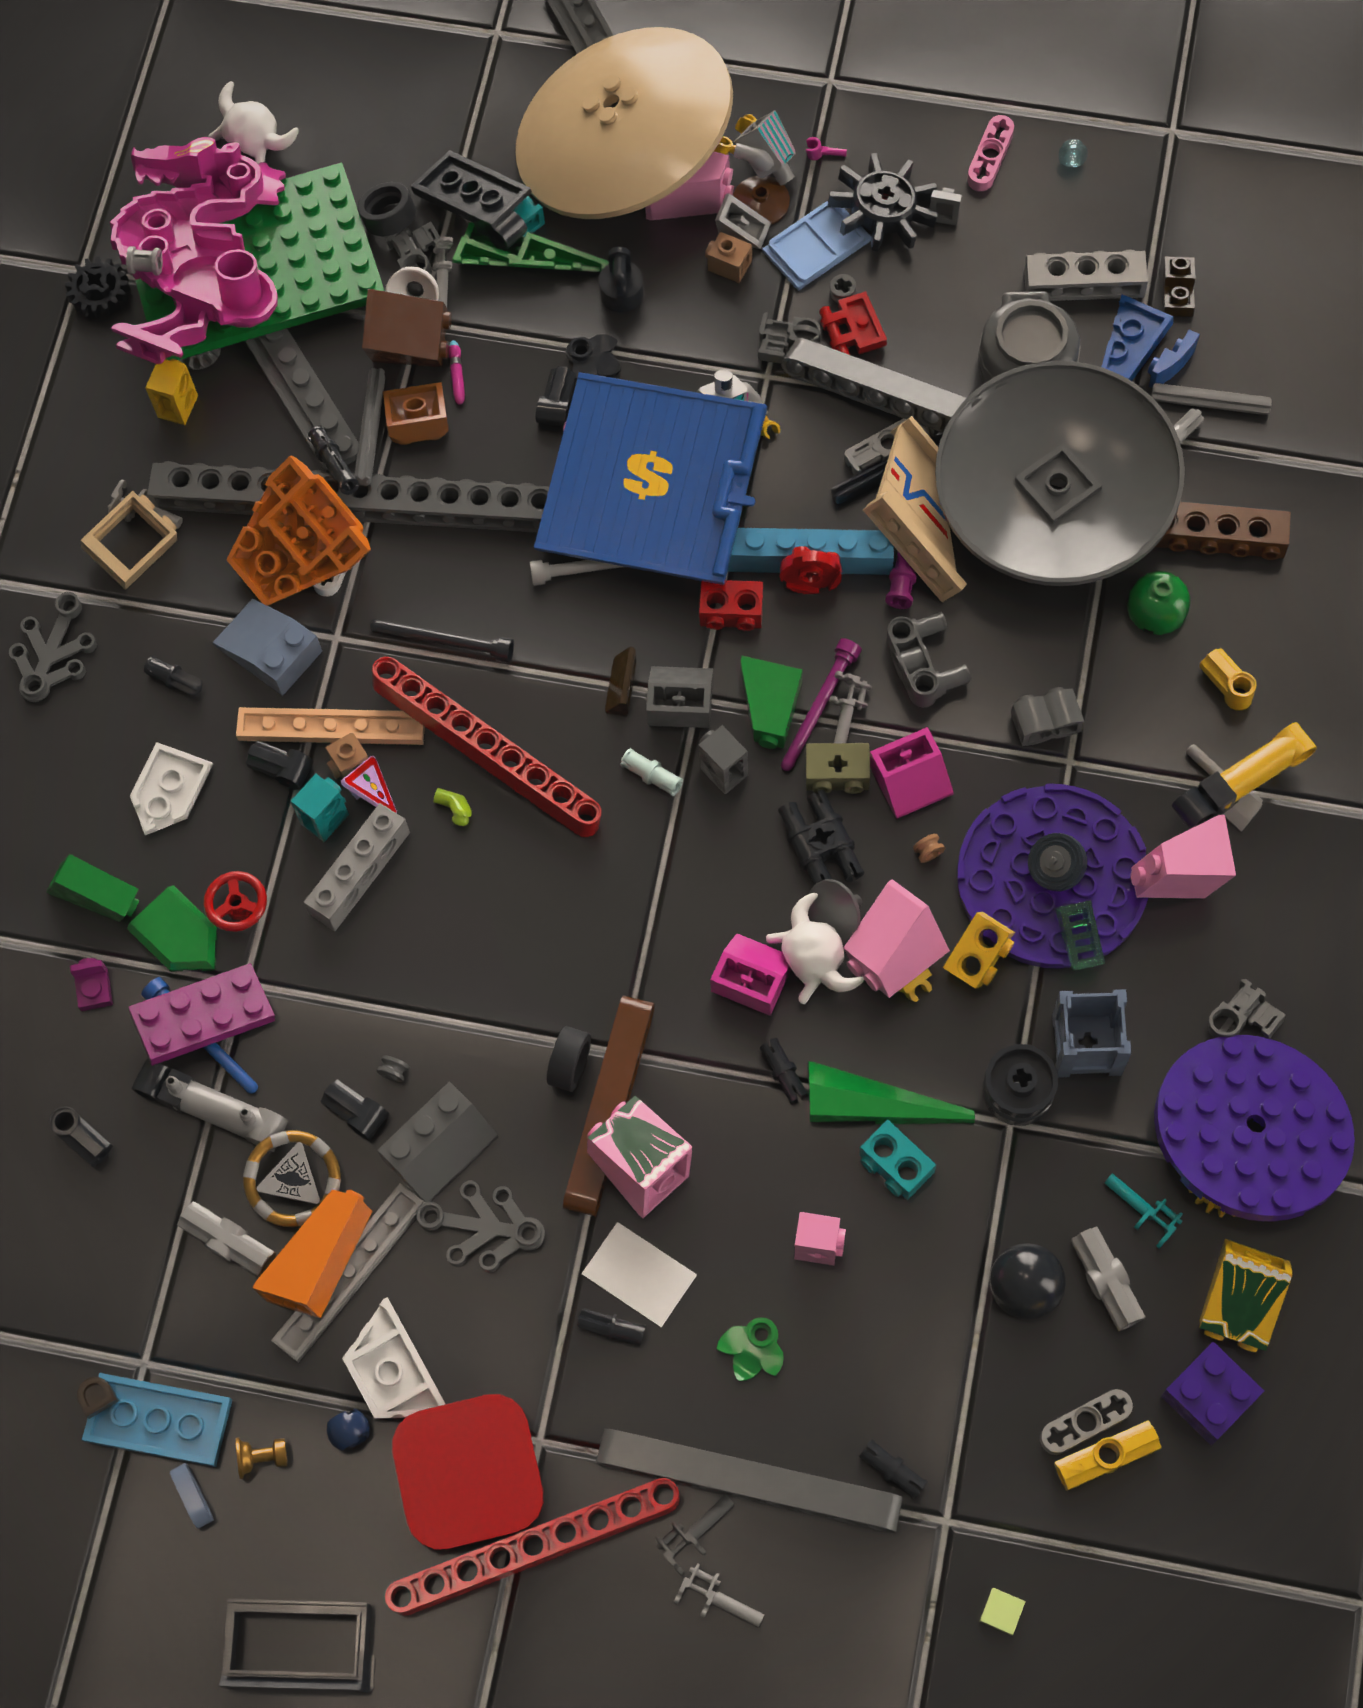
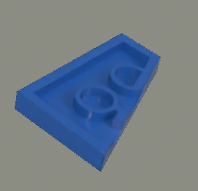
M1121 294L1118 313L1113 323L1110 341H1108L1101 367L1133 381L1173 325V316Z

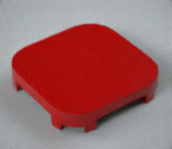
M487 1394L436 1406L407 1416L397 1426L392 1439V1453L406 1521L412 1535L422 1545L436 1550L451 1549L518 1533L530 1527L539 1517L544 1504V1490L529 1423L524 1410L512 1398L501 1394Z

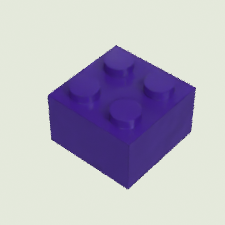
M1212 1342L1164 1391L1161 1397L1212 1446L1258 1399L1264 1390L1216 1343Z

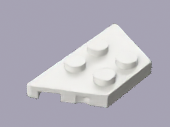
M388 1297L383 1299L370 1321L366 1323L359 1333L357 1340L342 1358L375 1419L406 1418L417 1411L445 1405L441 1394Z

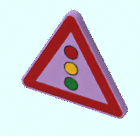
M370 756L341 780V784L352 793L356 800L361 797L375 807L381 803L397 813L374 756Z

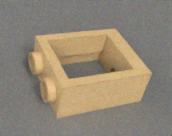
M134 491L128 494L80 540L81 548L125 590L177 541L176 525L165 515L161 518L153 510L155 508L154 504L145 495L142 494L139 497ZM134 509L163 539L129 570L100 541Z

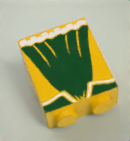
M1225 1239L1200 1317V1328L1205 1330L1204 1334L1222 1341L1225 1337L1236 1340L1239 1347L1251 1352H1257L1258 1349L1266 1351L1293 1275L1290 1261Z

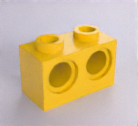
M165 359L162 364L155 365L145 389L158 418L186 425L198 398V393L187 365L176 359Z
M977 912L943 968L975 989L983 984L988 986L998 971L994 965L999 957L1005 958L1012 949L1015 942L1011 938L1015 932L984 912ZM987 929H992L997 934L998 940L994 947L987 946L983 941V933ZM970 956L977 958L980 962L981 968L977 974H971L966 968V961Z

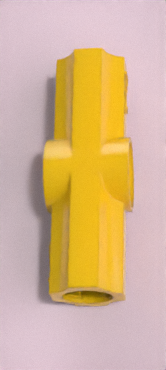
M1148 1420L1112 1437L1103 1438L1092 1446L1054 1462L1061 1483L1066 1491L1099 1476L1113 1473L1119 1467L1160 1450L1162 1447L1154 1427ZM1104 1447L1111 1448L1116 1453V1462L1112 1464L1103 1462L1100 1459L1099 1450Z

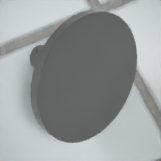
M826 879L816 883L809 892V894H818V898L813 902L808 911L810 920L827 923L836 930L842 942L849 940L860 925L859 906L862 904L861 897L858 894L853 895L848 887L833 879Z

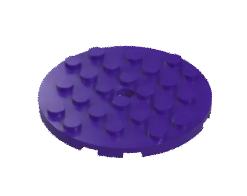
M1045 784V786L1028 789L1023 787L1002 796L999 801L988 809L985 808L970 826L960 849L957 866L959 896L970 922L977 912H984L1015 932L1011 938L1015 943L1008 953V957L1025 964L1043 968H1070L1096 961L1115 950L1129 937L1139 923L1148 898H1136L1135 886L1131 882V867L1146 856V847L1136 827H1132L1121 814V810L1098 794L1064 784ZM1051 833H1063L1072 836L1080 842L1087 856L1085 875L1077 885L1065 891H1051L1041 887L1035 882L1028 868V857L1031 848L1040 838ZM987 929L983 933V938L994 947L998 940L996 932L992 929Z
M1235 1035L1234 1037H1217L1207 1040L1189 1049L1172 1065L1158 1091L1154 1123L1158 1143L1167 1163L1171 1162L1181 1176L1180 1181L1200 1199L1204 1197L1220 1206V1211L1256 1221H1281L1302 1216L1306 1211L1322 1205L1331 1197L1342 1183L1351 1165L1355 1143L1354 1127L1343 1095L1328 1074L1314 1061L1298 1050L1281 1042L1252 1035ZM1253 1118L1264 1129L1262 1132H1253L1248 1128L1246 1122Z

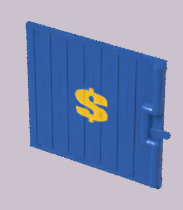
M579 372L534 549L724 585L743 505L752 507L756 503L754 497L746 496L765 420L767 405Z

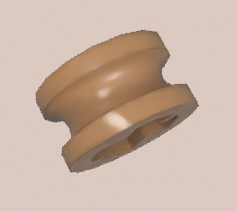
M938 834L928 835L913 846L914 852L920 853L919 860L921 863L931 861L944 852L945 846L938 843Z

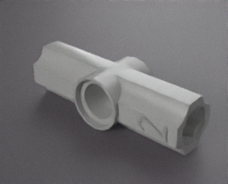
M193 1201L185 1207L180 1215L177 1225L181 1229L204 1242L208 1249L229 1262L230 1260L234 1261L253 1275L260 1277L276 1256L273 1250L250 1237L248 1232L225 1217L221 1219L199 1203L197 1204Z
M1098 1227L1089 1228L1073 1237L1071 1243L1087 1271V1281L1095 1296L1099 1300L1102 1299L1118 1331L1127 1329L1145 1319L1143 1310L1129 1287L1130 1280L1124 1266L1118 1258L1113 1257Z

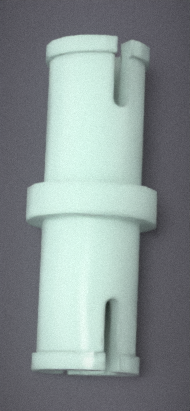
M631 748L623 755L620 765L641 776L642 781L646 784L653 783L672 796L679 792L683 784V778L661 767V763L657 760L651 761Z

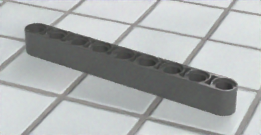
M614 1429L603 1430L596 1464L610 1469L654 1479L667 1478L675 1484L723 1495L726 1494L731 1497L889 1533H896L903 1501V1497L885 1491Z

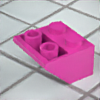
M928 727L870 751V769L896 819L954 794L942 753Z
M736 934L724 949L710 979L711 992L771 1016L791 968L782 951Z

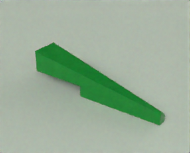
M472 222L469 223L464 237H461L452 259V263L593 272H601L609 264V261L529 232L526 233L525 237L522 236L507 251H502L496 248L487 236L478 233Z
M808 1061L810 1122L875 1121V1124H883L887 1119L892 1124L975 1122L974 1110Z

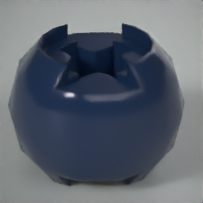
M353 1408L349 1413L344 1411L331 1418L327 1422L326 1432L331 1444L340 1451H343L349 1446L353 1448L367 1440L370 1427L364 1414Z

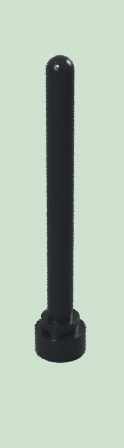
M377 619L370 622V629L375 632L490 653V656L495 657L496 661L510 663L513 656L514 639L500 637L499 639L488 641Z

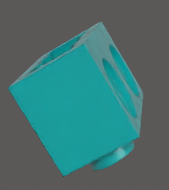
M315 774L290 802L300 824L325 842L349 814L345 806L346 800L340 794L342 790L340 786L329 777L324 780Z
M888 1119L860 1147L861 1164L872 1174L878 1172L886 1180L884 1185L896 1197L902 1195L908 1200L935 1173L936 1164ZM878 1145H887L891 1148L892 1154L888 1157H880L875 1153L874 1149ZM904 1167H909L916 1172L917 1176L912 1180H905L899 1176L898 1171Z

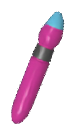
M452 340L449 344L448 353L452 388L456 403L461 405L465 399L460 359L461 349L458 343Z

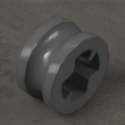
M847 274L833 277L830 282V297L835 303L838 304V300L856 295V282L853 277ZM843 286L844 289H848V292L844 293L842 290H838V287Z
M383 1055L381 1058L383 1065L377 1067L376 1072L387 1079L403 1082L405 1079L403 1072L408 1071L409 1065L397 1058Z

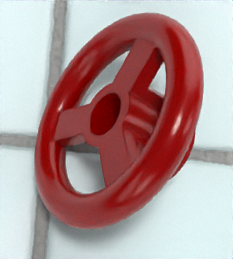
M232 871L220 875L209 885L204 896V910L209 921L216 927L230 932L242 931L252 927L263 916L267 905V894L263 884L252 874L242 871ZM239 881H244L255 889L258 898L257 903L250 901L246 895L240 892ZM228 883L229 894L226 897L225 903L214 910L213 900L216 892L222 885ZM241 900L238 906H232L234 901ZM228 914L232 919L242 921L228 922L221 918Z

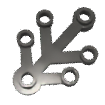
M64 592L56 598L55 607L59 616L46 644L40 633L41 626L35 617H26L20 623L21 630L25 636L29 637L39 658L35 671L28 661L30 654L24 644L15 643L9 648V656L18 665L23 676L19 684V691L22 697L29 702H39L45 699L50 693L52 686L66 679H82L86 674V669L78 659L68 661L65 667L49 673V670L53 664L80 651L92 653L97 648L95 637L88 632L80 634L77 639L60 647L71 619L76 618L82 610V604L78 596L72 592ZM68 606H75L72 610L65 611ZM29 624H35L32 630H26ZM85 640H92L90 645L82 646ZM19 650H23V651H24L21 656H19V657H15V656H14L17 651H19ZM73 667H80L78 672L71 673ZM40 685L38 690L31 691L33 686Z
M472 1180L466 1181L461 1185L460 1193L466 1202L471 1203L480 1218L443 1212L440 1205L435 1202L423 1203L418 1208L416 1214L420 1226L428 1231L444 1226L477 1232L461 1244L452 1245L447 1250V1260L455 1267L464 1265L468 1255L496 1236L509 1239L495 1250H487L480 1255L479 1264L485 1272L489 1273L496 1271L500 1261L519 1248L525 1251L535 1250L541 1246L545 1239V1230L542 1223L535 1218L523 1215L513 1200L511 1190L506 1186L497 1187L493 1191L492 1197L496 1206L505 1209L513 1224L499 1222L482 1197L479 1185ZM473 1186L476 1188L475 1195L471 1197L466 1196V1188ZM506 1192L509 1194V1198L505 1202H499L497 1200L498 1194ZM429 1213L437 1214V1219L433 1223H428L425 1220L426 1216ZM533 1230L535 1232L534 1237L530 1240H525L523 1238L524 1231ZM454 1251H461L463 1256L460 1260L454 1261L451 1259V1254ZM492 1256L495 1258V1263L493 1266L487 1267L483 1264L484 1259Z

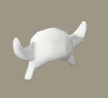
M230 81L223 87L219 95L218 106L224 119L221 125L209 134V138L217 141L223 137L228 143H239L241 152L254 157L257 164L265 162V155L268 149L274 151L285 150L293 144L299 132L298 128H293L282 136L277 135V122L267 107L253 101L234 104L232 101L234 83Z
M817 893L808 894L796 903L791 913V930L766 936V941L769 944L782 943L781 949L788 965L805 984L798 997L801 1004L808 1002L821 982L830 990L846 992L857 988L864 981V977L861 976L844 978L838 973L837 970L844 960V948L841 937L827 923L809 920L808 911L813 902L818 898Z

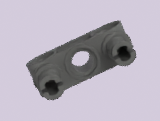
M942 611L919 620L902 616L896 617L888 624L886 639L888 650L893 659L896 672L903 682L910 700L917 707H929L934 704L936 699L945 695L947 690L971 682V676L965 664L941 673L935 671L928 650L924 643H922L924 637L947 630V622ZM901 632L908 637L899 639L894 634ZM925 685L930 687L931 690L928 692H921L917 689V687Z

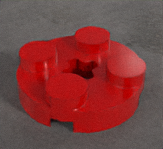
M805 546L795 547L792 550V554L781 562L780 579L787 582L786 587L797 593L818 594L820 588L829 586L830 591L836 588L842 580L840 556L835 552L810 550Z

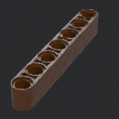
M624 995L620 1000L564 1195V1209L595 1217L597 1215L608 1177L587 1153V1136L597 1123L601 1122L603 1124L611 1117L617 1105L621 1102L627 1103L630 1100L654 1014L655 1003Z

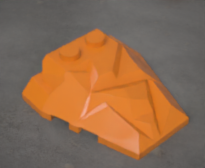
M289 456L268 477L265 483L267 488L260 501L255 502L252 508L254 513L248 525L243 526L226 560L261 603L269 606L350 570L371 548L368 539L362 533L363 525L326 480L319 474L314 475L304 463L294 456Z

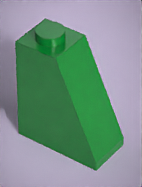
M742 656L741 677L754 742L768 749H775L776 747L784 749L802 686L803 669Z
M71 854L60 864L46 891L50 895L118 922L125 915L131 917L139 903V900L135 898L139 890L138 888Z

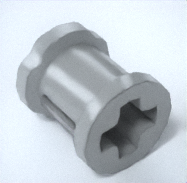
M129 246L126 255L128 273L135 274L136 271L153 272L154 275L159 276L163 267L162 250L160 248H155L153 251L137 250L135 246Z

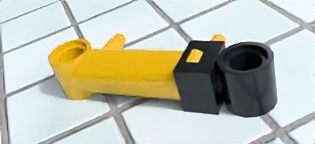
M1297 722L1292 723L1281 730L1272 741L1224 772H1215L1201 781L1198 788H1191L1180 795L1171 806L1190 830L1227 812L1237 800L1288 767H1295L1301 764L1316 751L1317 746Z

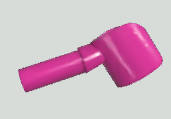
M810 137L806 140L807 146L811 148L806 149L810 160H818L822 155L846 157L847 149L822 146L821 141L817 137Z

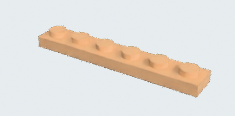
M239 707L236 737L238 741L334 743L349 733H354L361 744L423 745L425 726L403 711Z

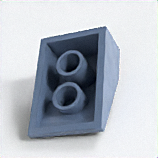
M252 599L213 641L215 647L282 696L322 652L318 638L314 633L293 618L255 599Z

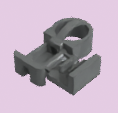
M432 222L412 232L413 236L409 228H405L399 232L398 236L390 235L386 238L390 250L395 248L400 257L397 261L401 269L410 266L418 267L417 263H425L423 270L432 275L431 264L423 253L429 250V246L433 245L434 247L440 238ZM416 281L410 282L411 284H420Z
M765 312L759 329V340L762 343L758 350V360L781 364L785 357V353H783L784 348L791 347L795 340L799 339L795 335L797 331L814 333L816 336L810 341L820 343L821 328L819 323L811 318L794 317L793 323L768 319V312Z
M1241 979L1239 984L1240 990L1228 1004L1223 1001L1218 1008L1212 1011L1208 1021V1031L1213 1038L1234 1037L1240 1034V1031L1248 1021L1249 1025L1254 1023V1026H1259L1261 1033L1264 1034V1038L1270 1039L1284 1022L1286 1014L1267 1001L1264 1002L1266 993L1262 989L1257 988L1254 990L1251 988L1252 983L1250 981ZM1217 1017H1228L1219 1030L1214 1026L1213 1023ZM1275 1017V1018H1276L1275 1021H1274V1022L1270 1025V1027L1267 1029V1028H1266L1267 1025H1268V1024L1271 1022V1020ZM1235 1021L1236 1029L1232 1032H1227Z

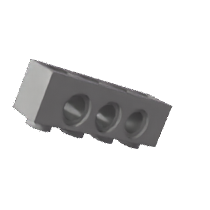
M1145 251L1036 253L1026 256L1024 269L1026 292L1046 291L1049 295V301L1121 298V294L1130 298L1145 297L1148 284Z
M379 803L304 901L312 917L333 931L337 930L410 834L406 819Z

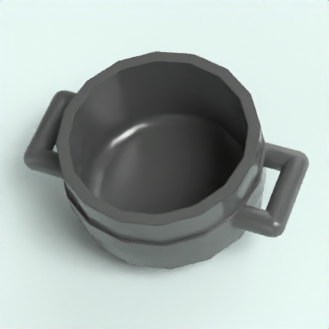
M1046 291L1004 293L1002 295V307L992 313L981 333L978 367L983 383L1011 369L1028 364L1047 361L1079 362L1081 339L1076 323L1064 309L1049 302V295Z

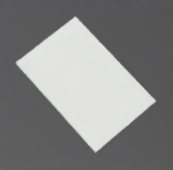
M618 1222L582 1272V1275L660 1327L663 1326L697 1276V1274Z

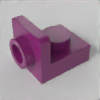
M86 958L80 960L78 964L70 966V973L75 979L78 1008L81 1011L113 1005L109 972L102 960Z

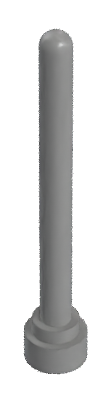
M542 560L530 561L533 586L543 585L545 581L551 580V577L624 567L592 560L549 565V562L543 563Z

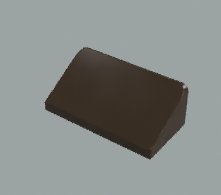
M628 647L613 659L605 705V713L627 716L629 713L637 665L635 647Z

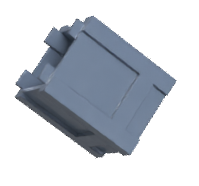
M1126 989L1113 990L1112 993L1073 994V991H1059L1052 1013L1057 1059L1055 1066L1058 1077H1070V1074L1109 1073V1076H1122L1131 1055L1130 1041H1127L1124 1010L1127 1004ZM1084 1036H1090L1092 1040L1096 1041V1044L1092 1045V1048H1085L1084 1045H1079L1078 1040H1083Z

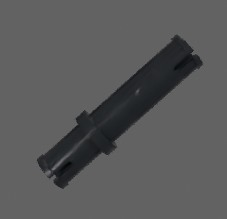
M313 427L308 432V439L316 449V457L326 465L343 494L349 495L354 493L359 487L357 484L358 480L353 476L341 457L339 446L329 438L323 427Z

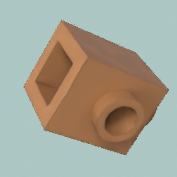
M720 232L716 240L708 244L705 252V257L708 258V271L740 283L752 262V244Z

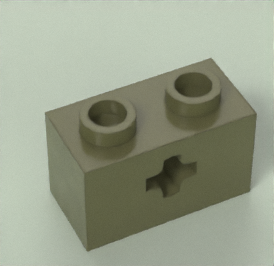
M869 743L806 744V791L813 790V792L818 793L819 790H825L826 793H830L832 790H844L847 793L856 794L863 790H869ZM834 767H840L841 772H835Z

